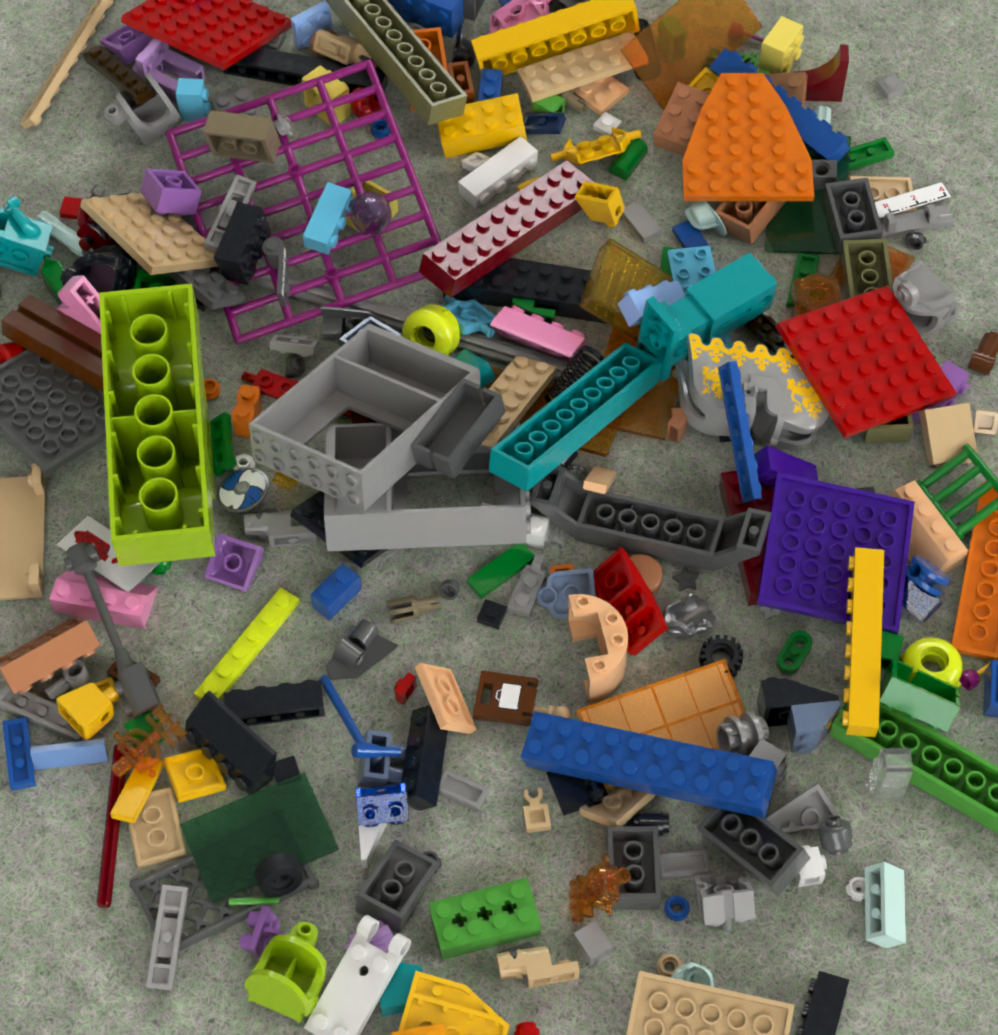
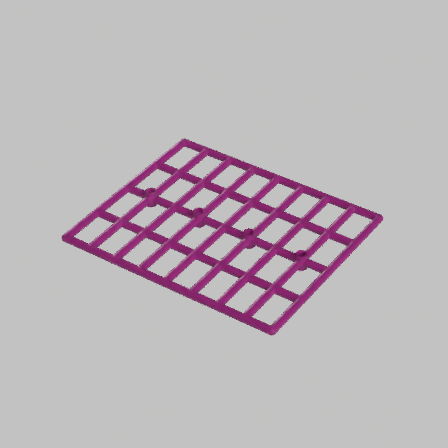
M370 59L223 110L228 113L239 114L267 104L271 114L270 118H272L274 124V121L278 119L277 114L279 113L275 101L317 87L322 103L287 115V117L293 123L326 111L332 128L293 142H289L287 134L282 136L276 129L281 142L276 156L285 154L289 165L288 172L257 182L254 192L291 179L296 184L299 193L298 197L262 209L265 217L303 204L307 215L306 223L271 235V237L274 236L284 240L305 232L314 212L311 201L320 198L325 189L323 187L308 193L303 181L304 175L342 161L345 162L350 178L334 184L344 188L354 186L360 204L354 205L353 210L348 212L346 217L363 212L369 230L338 240L336 247L331 248L330 252L373 238L379 256L340 270L334 267L330 254L327 255L315 250L290 257L289 267L319 256L322 257L326 268L325 275L290 287V296L329 283L333 288L337 301L323 305V307L344 308L425 279L419 272L397 279L391 260L433 245L435 246L441 242L374 64ZM365 69L367 70L372 86L330 100L325 83ZM376 93L382 110L341 125L339 124L334 108ZM208 116L166 131V137L178 171H185L187 173L184 161L211 152L209 145L205 144L181 153L175 137L204 127ZM383 118L386 119L391 135L349 150L343 135L344 132ZM335 136L341 153L302 167L296 162L293 150ZM395 143L401 160L358 175L353 157ZM230 158V164L191 177V179L197 185L231 172L245 177L242 168L259 162ZM403 168L405 169L411 184L410 186L371 200L367 199L362 186L363 182ZM227 193L198 203L196 214H192L197 231L205 240L211 227L206 229L201 211L223 204ZM411 194L415 195L420 208L419 212L377 226L372 208ZM251 197L248 204L255 206L253 198ZM424 219L430 238L387 252L381 234ZM264 253L263 257L267 266L256 269V273L250 281L270 274L275 293L233 308L232 306L223 307L234 343L237 345L322 315L320 307L293 316L288 300L287 307H282L277 296L278 269L270 267ZM380 264L383 265L389 282L345 297L340 284L341 278ZM212 267L215 271L220 273L218 267ZM229 281L230 283H232V284L235 285V286H238V285L241 284V283ZM279 301L284 320L244 334L240 333L235 316Z

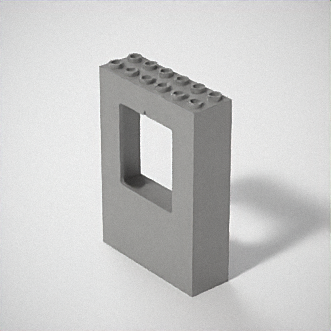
M368 324L249 423L253 460L365 511L417 464L411 444L462 378L480 385V369ZM347 410H352L403 432L361 470L306 446Z
M520 421L514 427L511 433L520 426ZM382 423L330 425L326 428V455L361 470L403 432ZM480 445L459 474L491 473L489 472V462L492 447ZM419 463L411 468L365 511L324 493L327 552L527 543L526 534H531V521L526 519L531 516L529 490L526 492L495 474L496 506L407 509L408 476L443 475L436 471V467L432 470Z

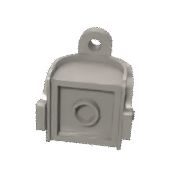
M150 72L144 75V81L154 88L155 97L138 105L125 93L119 92L115 95L117 100L108 105L104 111L106 119L112 125H120L127 120L145 145L154 142L160 137L166 141V131L175 128L183 121Z
M919 261L907 271L895 277L892 286L893 294L921 337L930 335L942 328L949 319L958 314L960 304L954 301L956 293L954 291L951 292L924 265V261Z

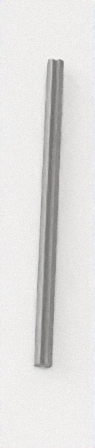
M270 274L260 277L259 287L275 291ZM288 275L290 287L306 282V280ZM322 285L291 296L320 306L337 301L333 289ZM344 293L345 297L351 296V294ZM367 299L344 307L345 309L370 311L383 319L387 326L402 331L405 320L411 314ZM424 326V337L435 341L434 333L431 329ZM460 333V341L457 346L458 349H466L471 353L506 364H510L516 355L539 362H546L547 364L557 366V374L554 379H558L569 364L567 361L488 338L477 333H471L470 335Z

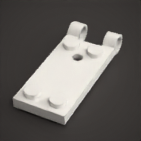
M365 915L359 922L353 941L310 1015L304 1029L314 1035H360L401 960L409 950L411 940L397 933L389 944L388 953L370 944L372 937L379 928V921L369 915ZM367 966L368 974L362 976L360 970L362 967Z

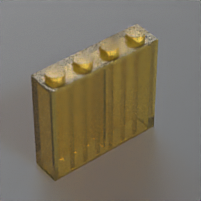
M609 238L598 250L579 306L637 341L641 324L629 327L617 303L624 298L623 294L631 289L638 291L647 285L657 286L666 280L673 282L672 275Z

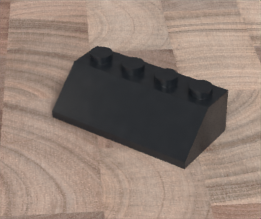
M208 691L187 718L185 736L190 743L195 744L201 749L207 759L215 760L220 771L233 779L240 790L253 796L273 780L277 752L211 691Z

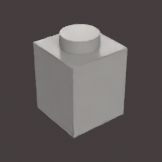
M596 920L574 932L573 942L589 966L595 963L600 965L610 958L609 954L612 952V944Z

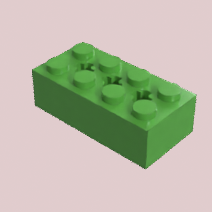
M528 878L428 903L429 914L442 960L541 935V923ZM508 910H511V912H513V914H508L507 911H508ZM482 917H487L488 920L484 921ZM457 923H462L464 926L459 927Z

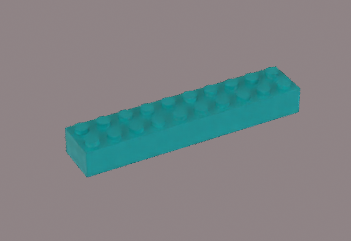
M625 342L491 448L489 472L527 492L658 384L662 360Z

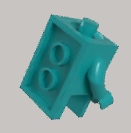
M11 196L7 199L5 209L0 208V266L36 277L43 257L50 258L54 248L53 245L48 244L52 225L26 217L21 209H17L21 205L19 199L16 196Z

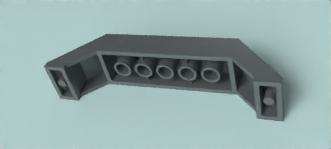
M557 466L534 486L529 500L533 507L577 541L617 550L621 547L626 552L644 554L653 558L709 571H715L759 556L772 515L771 512L748 507V510L729 517H720L611 492L601 494L583 489L584 483L567 472L566 467Z

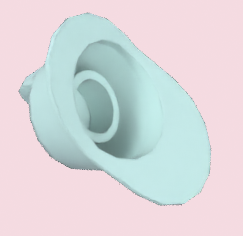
M696 201L685 210V214L693 227L699 230L715 228L720 235L726 236L727 232L722 220L707 201Z

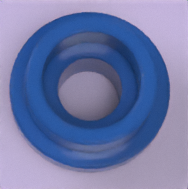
M385 119L373 122L371 134L375 138L381 139L391 134Z
M672 896L665 902L664 912L669 919L682 921L688 916L690 906L685 898ZM679 906L682 910L676 913L672 910V907Z

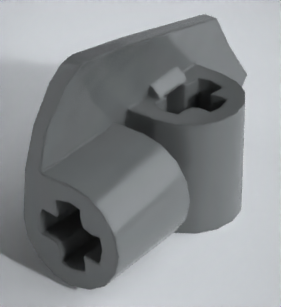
M320 307L323 315V339H339L369 316L386 325L383 319L370 311Z
M362 619L348 638L344 637L334 650L333 657L326 665L330 680L359 677L394 651L398 644L379 636L377 627L370 621Z

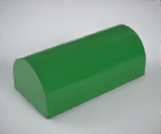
M640 138L630 140V144H628L625 152L618 155L609 167V173L627 181L648 153L646 143Z

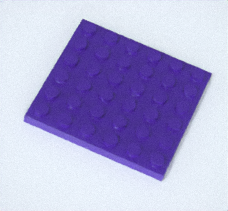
M777 472L770 509L772 515L767 529L756 605L846 624V621H850V614L846 613L847 599H851V592H847L848 577L852 578V570H848L849 556H853L855 547L884 550L882 630L897 635L900 627L906 578L905 572L907 569L915 501Z

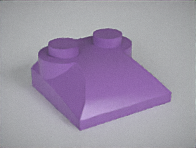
M124 25L101 39L100 43L117 54L120 62L129 64L136 60L137 55L148 46L153 37L128 25Z
M219 533L215 543L216 556L210 557L204 578L248 592L257 567L263 561L264 548Z

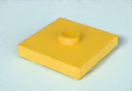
M201 749L164 758L163 763L178 803L226 791V784L218 764L213 759H207Z

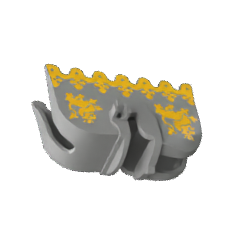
M688 334V362L683 359L676 363L675 366L679 386L680 408L683 409L687 416V422L694 429L714 436H730L718 367L727 362L737 361L738 369L741 372L740 381L742 391L745 394L744 403L746 414L749 416V430L751 429L752 437L755 440L761 441L762 446L781 449H799L813 441L818 429L823 426L829 413L797 361L791 357L788 349L784 347L779 348L776 355L772 356L769 354L768 348L763 344H758L753 352H749L742 341H735L732 348L728 349L724 346L721 338L714 337L709 345H704L699 335ZM789 431L795 432V433H800V434H806V435L793 434V433H790Z

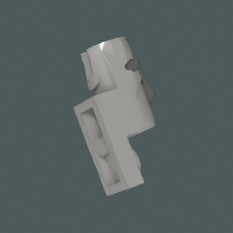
M276 508L244 515L246 539H265L269 537L271 548L317 543V536L302 524L292 526L290 512H279Z

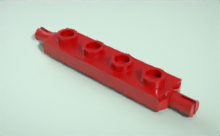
M260 369L257 375L244 371L241 376V380L253 383L252 386H258L261 394L275 399H279L298 383V381L264 369ZM347 410L342 415L352 418L354 411Z

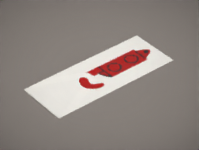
M89 516L56 544L67 551L71 546L78 543L86 542L89 545L94 543L101 558V561L96 562L97 567L94 570L127 592L133 589L160 563L119 566L111 542V531Z

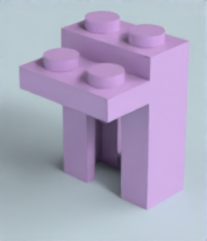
M155 38L151 39L148 46L137 55L136 64L132 69L143 80L145 78L144 75L150 72L169 100L177 103L176 89L178 80L164 74L166 71L179 78L205 79L203 65L170 50L168 44Z

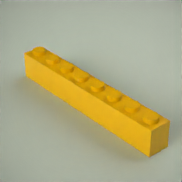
M855 547L853 556H849L848 570H852V578L848 577L847 592H851V599H847L846 613L850 614V621H846L845 635L849 636V643L845 644L844 657L848 658V666H844L843 679L848 680L847 688L843 689V703H847V710L842 713V725L846 726V735L876 737L879 729L884 550Z

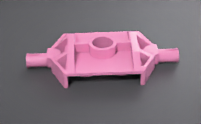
M552 0L510 1L490 15V32L488 34L494 33L499 29L515 26L521 22L536 19L539 16L548 15V4Z

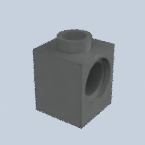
M812 160L814 190H824L826 183L837 182V160Z

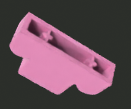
M84 275L71 277L58 292V297L62 304L57 310L101 334L99 293Z

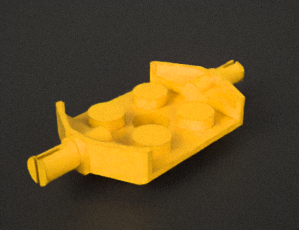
M611 127V136L603 135L597 140L590 142L582 141L573 146L571 139H569L562 151L550 153L551 160L555 162L565 159V161H570L576 165H584L586 162L599 160L614 154L620 155L625 152L628 144H630V140L642 138L640 129L625 132L624 130Z

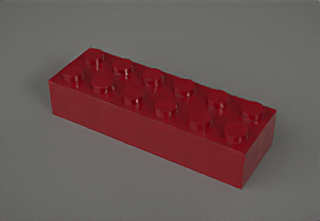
M737 471L722 472L719 490L726 517L748 510V507L770 512L773 496L772 487L760 482L762 498L751 503L742 504ZM766 536L759 556L738 562L748 606L756 605Z

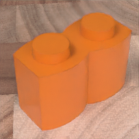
M243 384L238 390L237 404L233 408L231 415L235 436L250 438L249 423L259 416L262 411V401L258 386Z

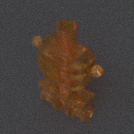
M162 704L152 712L161 721L156 723L149 714L145 717L147 723L154 729L151 735L137 728L129 730L124 737L119 732L113 734L114 739L120 741L117 749L123 756L110 769L119 779L132 767L140 774L148 771L151 778L156 777L157 773L152 767L158 764L161 758L157 741L162 738L173 749L176 743L168 735L173 733L179 742L188 734L187 731L185 732L179 726L181 724L179 721L175 723L171 721L172 713L168 714L162 708ZM165 723L170 726L166 731L161 728ZM140 735L143 736L145 740L140 742L138 739L132 736ZM128 742L133 743V744H135L137 747L132 748L130 745H128V744H126V743H128ZM151 746H153L156 751V756L153 760L151 758L150 752L148 751L149 748H151ZM143 753L146 755L148 760V763L146 765L144 764L143 759L141 758V755H143Z
M603 855L601 858L602 863L592 866L587 876L577 875L576 879L569 881L571 886L569 899H574L569 904V909L572 910L571 921L582 922L584 917H594L593 908L604 910L607 914L612 913V906L620 900L619 886L629 882L631 879L629 870L625 867L618 869L617 866L608 864L609 857Z

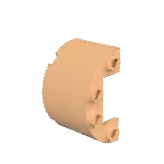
M573 594L568 596V625L572 641L596 638L601 655L585 658L589 679L583 680L588 705H592L609 697L624 677L628 632L622 616L612 605L594 596Z

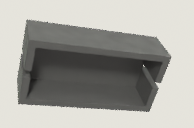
M462 378L411 444L415 461L432 470L436 467L437 472L455 479L506 412L502 395L485 387L481 390L480 385Z

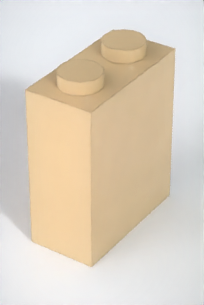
M969 403L919 411L928 465L935 464L936 469L940 468L962 452V447L965 444H969L977 453ZM968 458L961 464L971 463V460Z

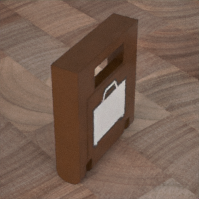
M481 671L473 719L530 726V717H533L537 695L536 687H538L539 680L533 677ZM484 687L485 689L492 690L489 705L481 704Z

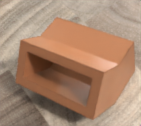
M671 408L666 438L679 444L686 434L687 416L682 408Z

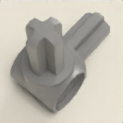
M75 659L73 666L62 670L63 677L45 689L46 694L51 700L70 688L75 690L92 682V677L81 660Z

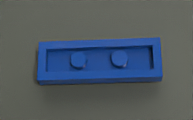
M27 717L2 721L10 789L15 791L35 787L36 780L30 755L31 739Z

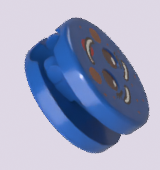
M915 555L911 559L912 564L907 565L906 576L928 593L940 596L943 590L937 583L948 586L950 578L930 561Z

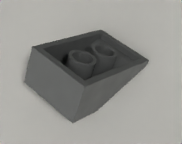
M395 839L357 894L355 911L364 916L369 915L378 921L381 920L385 925L388 924L390 930L400 933L412 916L439 862Z

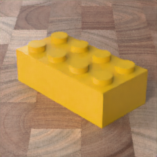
M518 93L465 104L463 115L438 122L445 158L507 146L520 136L527 141Z

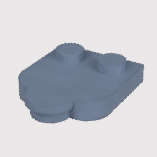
M593 568L553 572L547 579V585H543L537 591L536 598L538 603L544 608H549L554 617L559 619L568 618L569 595L584 594L596 597Z

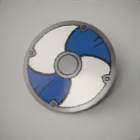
M257 468L238 469L226 476L217 489V501L228 512L241 513L251 510L266 497L269 491V479L263 471Z

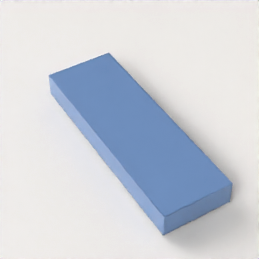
M105 738L30 747L34 770L108 762Z

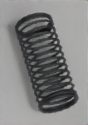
M582 345L578 353L575 354V357L567 365V368L564 369V372L555 381L553 387L546 393V402L552 401L549 395L554 399L562 391L570 387L567 383L572 385L573 382L571 380L577 381L572 375L580 379L581 376L576 372L582 376L585 375L578 368L586 373L588 372L581 364L589 370L599 364L593 357L583 351L593 354L600 362L604 360L602 354L591 346ZM583 360H585V361H587L588 363H590L593 367L589 366V365H588L587 363H585Z

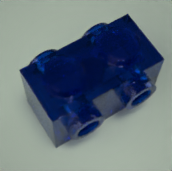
M405 783L355 788L359 826L376 827L381 823L398 825L404 821H409Z

